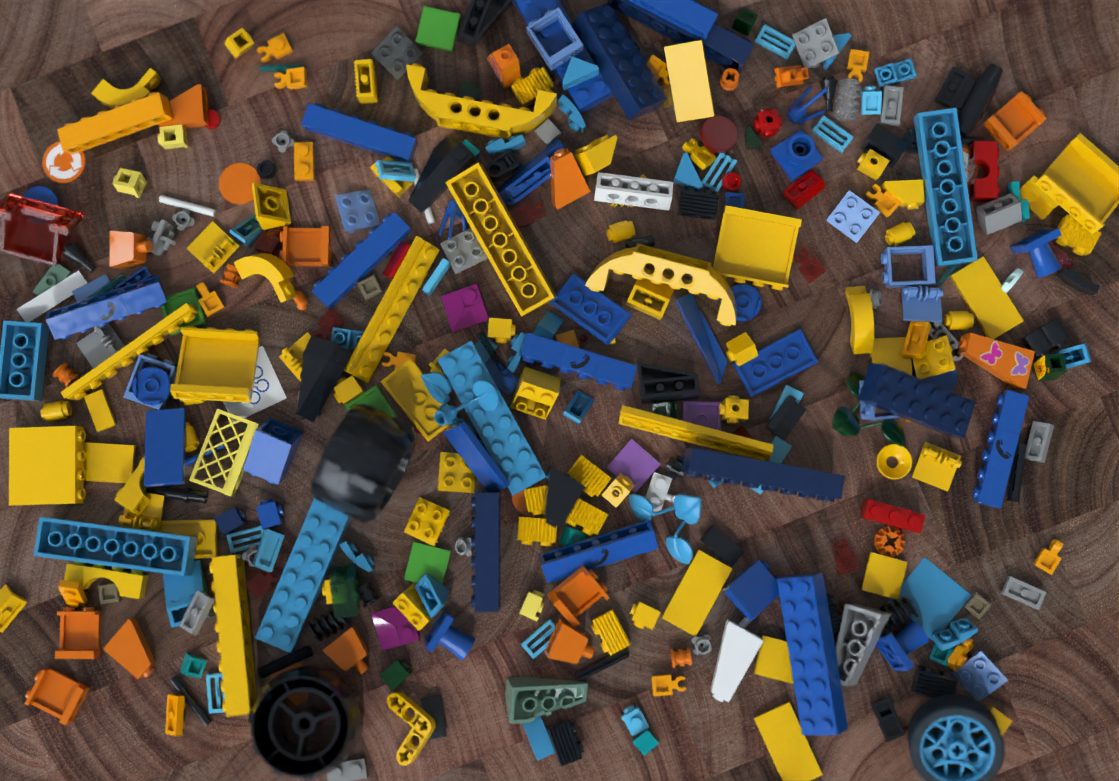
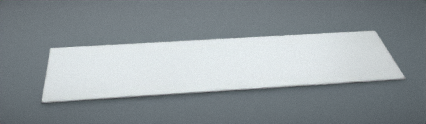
M78 270L19 307L17 311L25 322H30L72 296V291L88 283Z

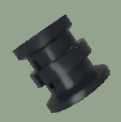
M370 582L355 590V593L360 596V601L364 602L363 608L380 598L375 596V590L371 589Z

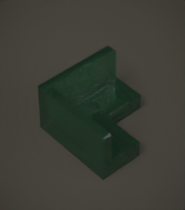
M356 564L336 565L333 568L330 589L335 618L359 616L360 601L358 587L360 579L358 565Z

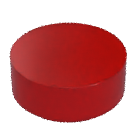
M207 110L209 125L204 127L210 130L216 129L221 123V118L216 111Z
M736 172L725 173L722 178L723 188L728 191H736L741 185L740 175Z

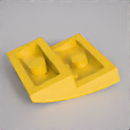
M906 337L874 338L873 353H870L872 363L885 364L912 375V358H903L901 354Z
M870 552L861 590L899 599L907 562Z
M763 635V643L759 648L754 674L794 684L787 641Z

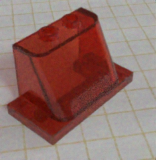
M8 193L0 201V218H2L0 252L15 255L18 258L34 260L41 264L57 266L61 260L66 235L68 236L82 221L83 213Z

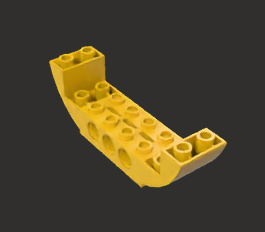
M416 63L412 65L406 64L408 79L418 103L431 118L437 121L440 127L508 140L514 135H523L539 127L551 116L557 107V93L550 89L538 90L533 112L525 107L515 109L508 104L495 105L488 100H482V102L474 101V98L468 96L459 98L452 93L438 94L435 90L427 89L429 78L426 69L422 65Z
M637 244L636 247L620 250L605 258L596 266L585 284L592 291H604L610 272L613 270L614 273L624 275V273L631 274L633 278L639 280L643 278L650 279V282L654 284H669V287L673 289H688V292L692 294H707V297L711 299L722 298L717 321H720V324L725 326L736 325L737 307L733 292L721 274L711 267V262ZM648 263L653 264L654 267H650ZM667 268H670V269H672L673 271H672V272H669V271H667L666 269H667Z

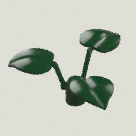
M851 372L847 377V386L854 396L859 397V381L865 378L855 372ZM860 401L851 411L844 406H840L835 411L832 430L838 431L843 436H857L862 429L881 425V432L889 441L901 447H904L906 444L903 428L894 418L859 426L860 421L853 414L860 406Z

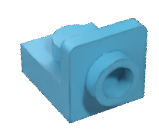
M867 85L865 89H859L861 94L860 113L862 115L881 114L882 91L874 85Z
M630 705L623 710L624 713L621 714V717L632 737L649 728L638 705L635 707Z

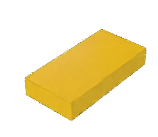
M101 389L84 396L97 432L117 425L104 390Z

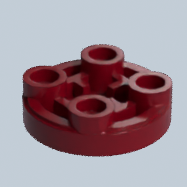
M721 115L709 117L699 130L703 144L712 154L729 151L738 139V131L735 124L727 117Z

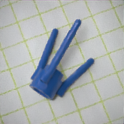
M809 86L798 100L788 108L789 111L786 114L794 125L797 123L802 125L804 122L825 113V110H821L805 117L807 114L805 109L827 92V88H824L801 106L799 105L800 102L812 89V86Z
M449 201L438 233L439 236L442 235L449 216L451 218L448 231L449 240L452 238L455 219H460V216H462L463 232L467 230L466 218L456 201Z

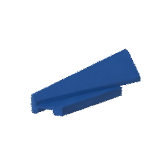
M690 293L676 299L675 303L718 385L722 381L727 359L701 310H698L694 295Z

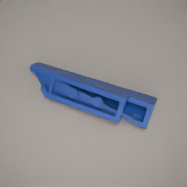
M558 138L497 188L500 197L506 205L516 204L551 177L550 157L557 150L565 149Z

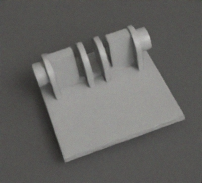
M827 18L792 35L804 68H816L820 66V62L839 54Z
M471 228L452 237L450 240L448 239L440 243L455 274L461 273V271L471 268V266H475L477 263L488 258Z
M109 323L101 327L95 326L93 332L76 343L93 369L125 347Z

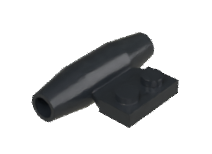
M989 64L976 82L971 78L970 74L952 67L934 102L949 109H960L958 114L960 136L967 137L986 111L997 90L1003 72L999 66Z

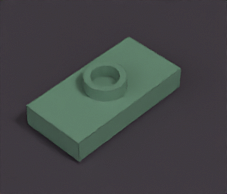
M55 261L35 287L33 293L39 296L69 277L72 272Z

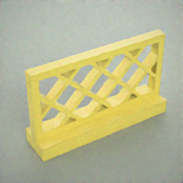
M217 409L189 481L224 493L230 497H235L245 472L243 468L255 430L261 424ZM220 414L227 416L230 424L220 428L218 423ZM239 422L247 423L245 432L238 435L234 425ZM232 426L236 436L226 440L222 430ZM219 432L223 442L213 446L211 437ZM237 439L240 445L239 449L231 453L227 443ZM224 444L228 454L219 458L215 448ZM212 450L216 460L206 464L204 455ZM230 457L233 463L232 467L224 471L220 461ZM217 462L221 473L212 476L208 466ZM205 468L209 478L203 481L196 479L198 471ZM220 475H223L226 481L223 489L217 487L213 480Z

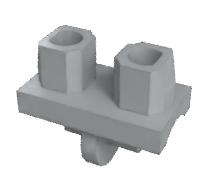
M161 219L160 222H153L151 228L155 234L153 239L148 237L147 241L149 240L153 244L151 253L163 258L169 246H176L177 242L172 240L175 235L176 226Z

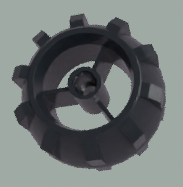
M367 404L353 406L335 429L319 460L311 483L312 493L316 500L362 523L375 520L377 515H380L388 504L409 464L416 445V435L413 427Z
M309 665L299 666L279 674L261 689L253 709L249 712L247 722L251 726L253 741L251 748L255 755L258 754L264 763L273 769V774L279 777L285 775L299 778L304 781L315 780L317 777L328 774L341 766L354 750L364 726V722L360 721V711L357 703L361 698L357 690L352 692L347 684L339 678V672L333 669L325 671L311 668ZM297 692L316 693L326 699L333 709L322 713L319 708L309 706L301 710L288 697ZM281 708L294 718L292 727L300 735L298 748L293 746L282 733L279 723ZM335 715L336 730L330 744L319 750L307 751L309 735L322 725L324 718ZM304 718L310 720V726L305 724Z

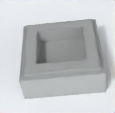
M549 119L534 131L546 146L561 134Z

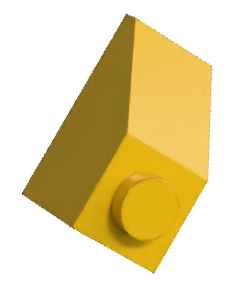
M923 179L885 181L881 185V190L884 192L888 190L901 202V207L918 209L925 202Z

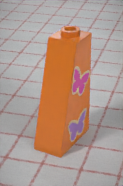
M510 44L498 49L487 57L505 90L510 88L513 82L521 77L519 59Z
M973 333L963 334L958 343L960 347L959 354L1014 389L1027 388L1035 351Z

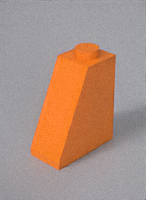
M197 84L170 100L169 105L173 119L158 124L160 127L182 124L186 129L209 125L207 89L201 84Z
M567 148L557 150L550 157L551 203L558 210L588 194L590 190L572 152Z
M129 618L103 650L137 679L147 678L153 672V666L156 661L137 619Z

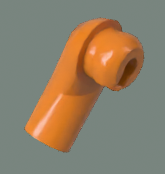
M295 290L297 297L293 299L297 304V308L299 310L307 309L308 299L302 291Z

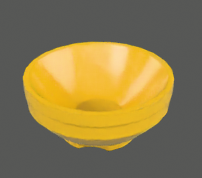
M891 444L880 450L876 458V465L879 472L886 478L900 479L911 470L912 457L905 447ZM890 456L895 457L897 460V465L894 468L888 467L886 463L887 458Z

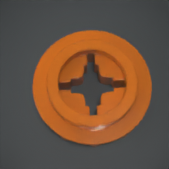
M892 526L881 528L874 538L876 550L881 555L888 557L899 555L904 550L906 543L904 534L898 528ZM887 536L889 538H897L893 542L894 548L891 545H885L888 541Z

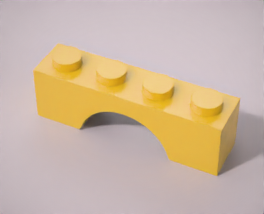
M145 456L140 460L137 469L129 475L128 481L123 488L119 489L114 499L122 507L137 516L141 515L151 501L147 496L146 487L144 486Z
M74 561V563H67L64 580L80 582L83 589H88L93 581L104 577L115 583L120 596L142 599L145 598L149 575L143 574L142 570L131 569V572H127L121 567L112 566V569L105 568V565L93 564V566H90L84 562Z

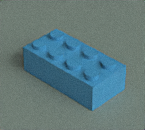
M3 320L0 348V398L42 402L50 329L48 325Z

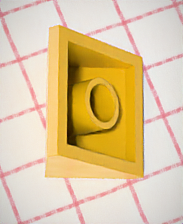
M253 183L252 191L256 219L261 228L265 230L290 225L291 218L287 190Z

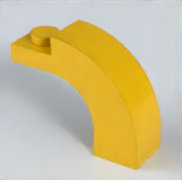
M150 68L141 80L129 89H117L102 79L91 94L106 106L114 109L117 105L131 103L133 99L148 97L151 93L150 91L159 85L161 77Z
M258 253L234 262L242 280L256 274L265 276L272 283L281 303L297 297L294 286L289 280L294 277V274L287 264L278 257L267 253Z
M865 286L846 287L845 294L851 315L850 344L853 354L873 353L874 316L870 293H867Z

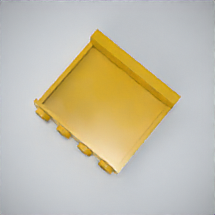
M1081 133L1069 142L1035 182L1043 192L1092 234L1105 225L1103 223L1119 205V166Z
M726 205L724 207L713 268L725 280L727 277H732L734 282L744 284L748 280L753 281V285L764 287V284L772 285L771 289L783 291V287L788 288L789 286L787 284L802 219Z
M194 326L181 327L180 330L183 338L175 384H171L170 387L173 397L176 399L251 403L260 346L258 333L250 329L236 331L232 328L218 330L213 327H207L206 329Z
M84 427L9 428V505L84 504L86 496L84 489V479L86 477L84 460L86 458L84 441L86 433Z

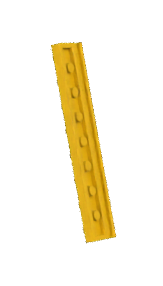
M415 237L344 369L345 372L366 383L369 382L440 251L438 248L421 237Z
M185 303L60 393L64 399L78 401L84 398L87 391L98 388L102 384L101 381L115 376L118 373L117 370L122 366H129L133 362L132 359L139 356V354H146L149 351V347L153 344L158 345L164 340L163 337L169 333L177 332L180 329L179 326L184 322L192 321L198 310L195 306Z
M622 405L619 424L746 458L769 462L774 447L773 444Z

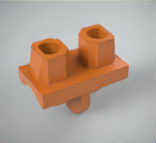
M802 65L774 69L777 88L804 84V80L809 79L808 68H802Z

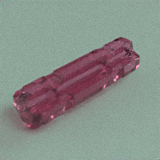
M1049 241L1048 243L1058 261L1062 263V266L1065 269L1072 268L1075 261L1070 257L1068 258L1067 254L1057 246H1053V243Z

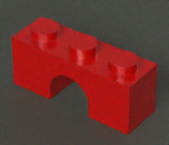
M974 141L969 145V164L980 166L984 172L982 179L975 178L969 182V201L990 202L997 199L1000 194V186L998 185L1000 168L997 166L1000 149L997 148V142Z
M864 499L859 518L921 534L925 514Z

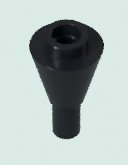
M826 76L819 83L821 90L824 88L828 89L823 94L826 112H833V99L838 80H834V76Z
M76 242L73 244L68 243L63 248V257L82 265L90 273L95 270L96 267L87 260Z

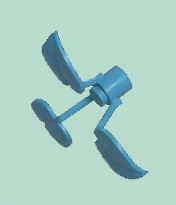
M437 372L421 375L432 397L437 402L443 403L439 406L440 410L434 414V419L440 426L451 424L452 427L465 422L464 418L455 419L457 411L477 400L480 406L487 411H493L499 405V393L496 387L486 380H479L473 385L472 389L477 397L457 408L452 405H446L450 399L448 394L451 392V386L447 378ZM466 422L471 431L478 438V434L474 425L471 422Z
M633 493L628 495L631 510L641 521H651L652 516L675 509L676 516L679 519H683V521L676 530L674 537L668 536L666 538V546L669 553L677 561L690 564L693 558L692 547L687 540L678 537L686 522L689 524L698 522L701 514V497L678 494L674 498V506L654 512L653 504L644 496Z

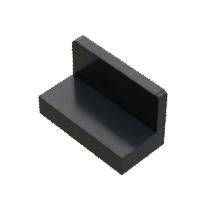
M876 124L860 149L868 152L870 149L888 159L889 163L887 166L893 168L908 146V142L883 126Z
M792 395L787 396L765 426L782 440L786 439L806 411L803 406L796 402L797 399Z

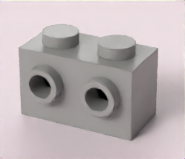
M1012 193L976 207L978 226L987 235L1022 221L1021 202Z

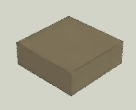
M375 275L357 282L365 300L383 293Z
M115 583L98 585L100 604L121 601V596Z
M974 592L963 607L980 620L992 604L979 593Z

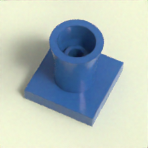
M802 129L770 150V153L791 182L823 160V157L815 148L814 140L805 134Z
M1059 228L1043 229L1010 246L1012 253H1029L1037 278L1052 274L1063 267L1048 243L1061 236Z
M444 609L423 641L425 648L433 652L439 643L462 661L472 648L475 637L451 626L454 618L451 612Z
M911 620L895 637L891 633L881 634L876 646L894 671H909L914 665L907 655L927 644L929 639L921 626Z

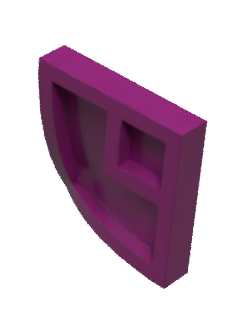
M478 284L441 296L452 332L489 320Z
M396 606L371 613L382 650L420 640L418 630Z

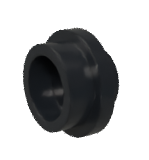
M264 160L259 163L257 173L263 179H271L276 174V166L273 162Z

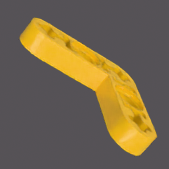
M396 691L387 697V705L412 727L396 754L398 763L406 766L416 760L434 731L436 723L433 717L401 691ZM395 697H398V703H399V704H396V703H395V702H396ZM408 708L414 710V718L408 716ZM425 721L427 722L426 726L428 727L426 729L424 728L425 724L423 723ZM414 735H416L420 740L418 746L414 745V743L412 742V737ZM411 749L412 751H410L407 755L408 759H405L406 755L404 753L408 752Z

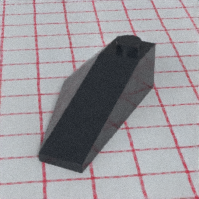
M446 136L433 149L408 202L423 214L448 189L445 182L467 170L474 163V154L461 142Z
M313 336L310 337L303 352V369L300 374L301 385L298 391L296 407L297 415L311 422L315 421L343 373L352 352L335 343Z

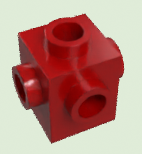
M765 108L757 113L753 124L755 131L758 132V137H772L778 133L780 126H782V119L780 115H777L776 109Z

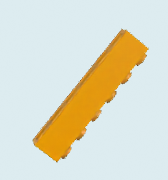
M153 92L148 97L133 99L131 103L117 105L109 111H100L97 115L84 117L79 122L67 123L64 127L57 129L62 151L73 155L171 120L173 116L168 97L159 92Z

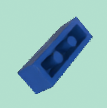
M144 266L115 287L118 289L154 276Z

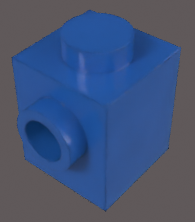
M272 499L261 501L260 506L256 507L262 529L284 524L282 516L285 515L284 508L278 501H272Z

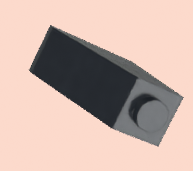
M551 466L547 469L543 516L546 518L545 522L553 527L557 525L562 527L585 486Z

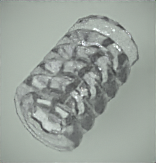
M839 80V88L837 89L839 95L836 97L838 102L835 104L836 110L834 112L836 119L842 121L858 120V117L854 116L853 113L859 112V109L854 108V106L860 105V102L855 101V99L861 97L860 94L856 93V91L862 90L861 87L857 86L860 83L859 80Z

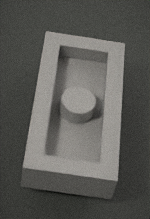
M887 85L883 87L879 124L900 125L904 87Z
M1033 421L1025 459L1045 463L1054 425Z
M1008 576L1001 594L1039 610L1046 592Z
M197 590L179 626L189 633L197 635L215 599Z
M365 757L346 760L337 769L327 774L328 781H353L368 778Z

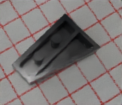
M471 0L457 41L475 48L509 7L512 0Z
M637 362L641 404L699 398L698 374Z

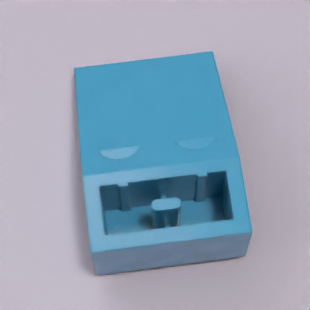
M201 560L194 561L191 576L163 573L166 609L171 628L180 625L197 590L209 596L210 594ZM213 606L206 618L215 616Z

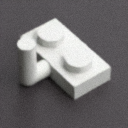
M656 472L653 473L645 496L653 504L654 512L662 510L664 501L674 503L675 498L674 495L668 494L672 478Z

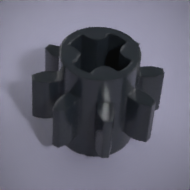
M678 455L675 459L671 456L665 467V470L669 471L667 476L674 480L677 476L683 477L685 473L681 472L683 457Z

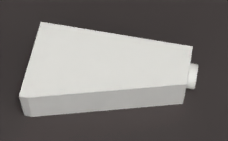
M729 619L725 623L710 688L713 697L720 702L724 700L730 701L763 643L761 637Z

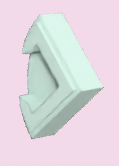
M1016 268L1006 278L1001 286V290L1007 293L1021 277L1023 271Z

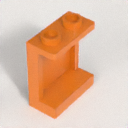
M1020 91L982 125L1008 153L1047 118L1043 110L1032 103L1031 97Z
M283 226V231L280 232V242H283V250H280L279 258L288 267H331L332 229L329 226H321V228H289L288 226Z
M583 565L547 594L554 606L573 628L580 624L577 617L602 596L606 600L609 599V596L606 594L608 591L602 581L597 583V575L592 569L588 571Z
M63 607L62 611H57V615H60L59 650L55 651V659H96L100 657L102 610H95V607H83V610H76V607Z
M51 667L39 670L35 676L36 682L33 688L31 687L25 698L27 700L25 705H33L59 718V722L64 725L73 723L90 687Z

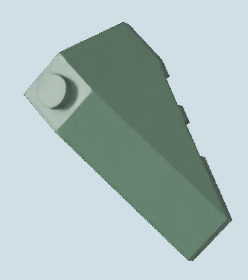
M527 676L506 677L505 698L509 724L529 723L535 721L534 718L539 716H548L558 709H567L586 702L588 683Z

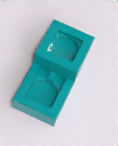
M1019 181L1010 182L1006 185L1007 195L1012 193L1021 202L1022 221L1020 222H1025L1030 219L1029 201L1021 200Z

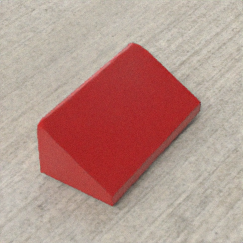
M811 169L785 189L782 194L798 210L825 189L824 180Z
M403 242L399 244L382 273L385 277L393 280L411 245Z

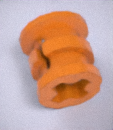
M728 68L723 72L720 78V85L724 90L731 91L737 87L738 71Z
M227 264V271L223 273L224 279H220V282L229 287L238 288L236 283L241 278L236 266Z
M63 363L54 371L53 377H59V381L61 383L64 382L67 388L80 377L78 374H74L72 368H68V363Z
M686 648L684 651L682 649H678V651L670 649L673 668L676 665H680V667L684 666V664L692 665L690 648Z

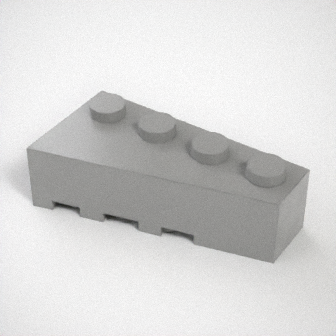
M856 603L845 604L836 645L837 663L842 685H857L891 615L890 613Z

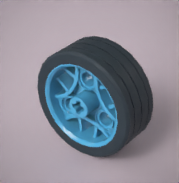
M945 694L927 701L914 713L907 732L908 746L914 768L925 781H991L997 775L1005 755L1004 741L995 717L981 702L964 695ZM955 722L962 723L959 727L952 726ZM934 725L941 728L936 735L929 731ZM984 730L985 734L976 739H974L970 734L972 732ZM934 749H941L940 753L932 752ZM971 752L977 753L974 757L967 756ZM955 763L959 764L958 768H949L947 764Z

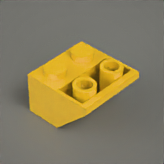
M607 134L575 150L576 154L573 156L583 177L596 173L611 164L617 142L616 135L609 137Z
M637 279L626 305L661 320L675 289L669 287V284L662 283L658 285L650 282V279Z
M524 367L510 408L546 420L559 395L561 378Z

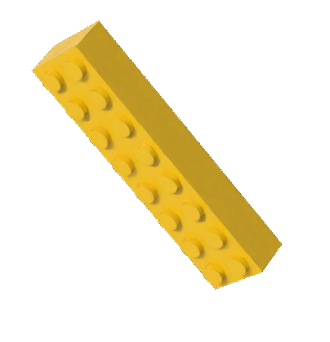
M477 163L445 182L521 317L557 298L484 166Z
M242 554L213 557L212 562L209 564L210 572L213 573L214 579L211 583V589L215 593L216 600L213 603V609L217 613L215 630L219 632L217 650L221 653L219 671L223 674L221 691L224 692L225 700H223L222 706L223 711L226 712V717L249 714L257 699L245 561L241 558Z

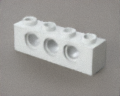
M598 172L594 201L669 210L674 182Z

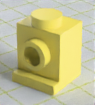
M182 124L159 127L158 142L163 148H189L187 129Z
M120 168L113 179V185L118 192L135 195L137 198H140L147 184L141 172Z
M535 589L533 592L529 591L519 614L538 621L539 616L536 613H541L545 603L542 602L545 594Z

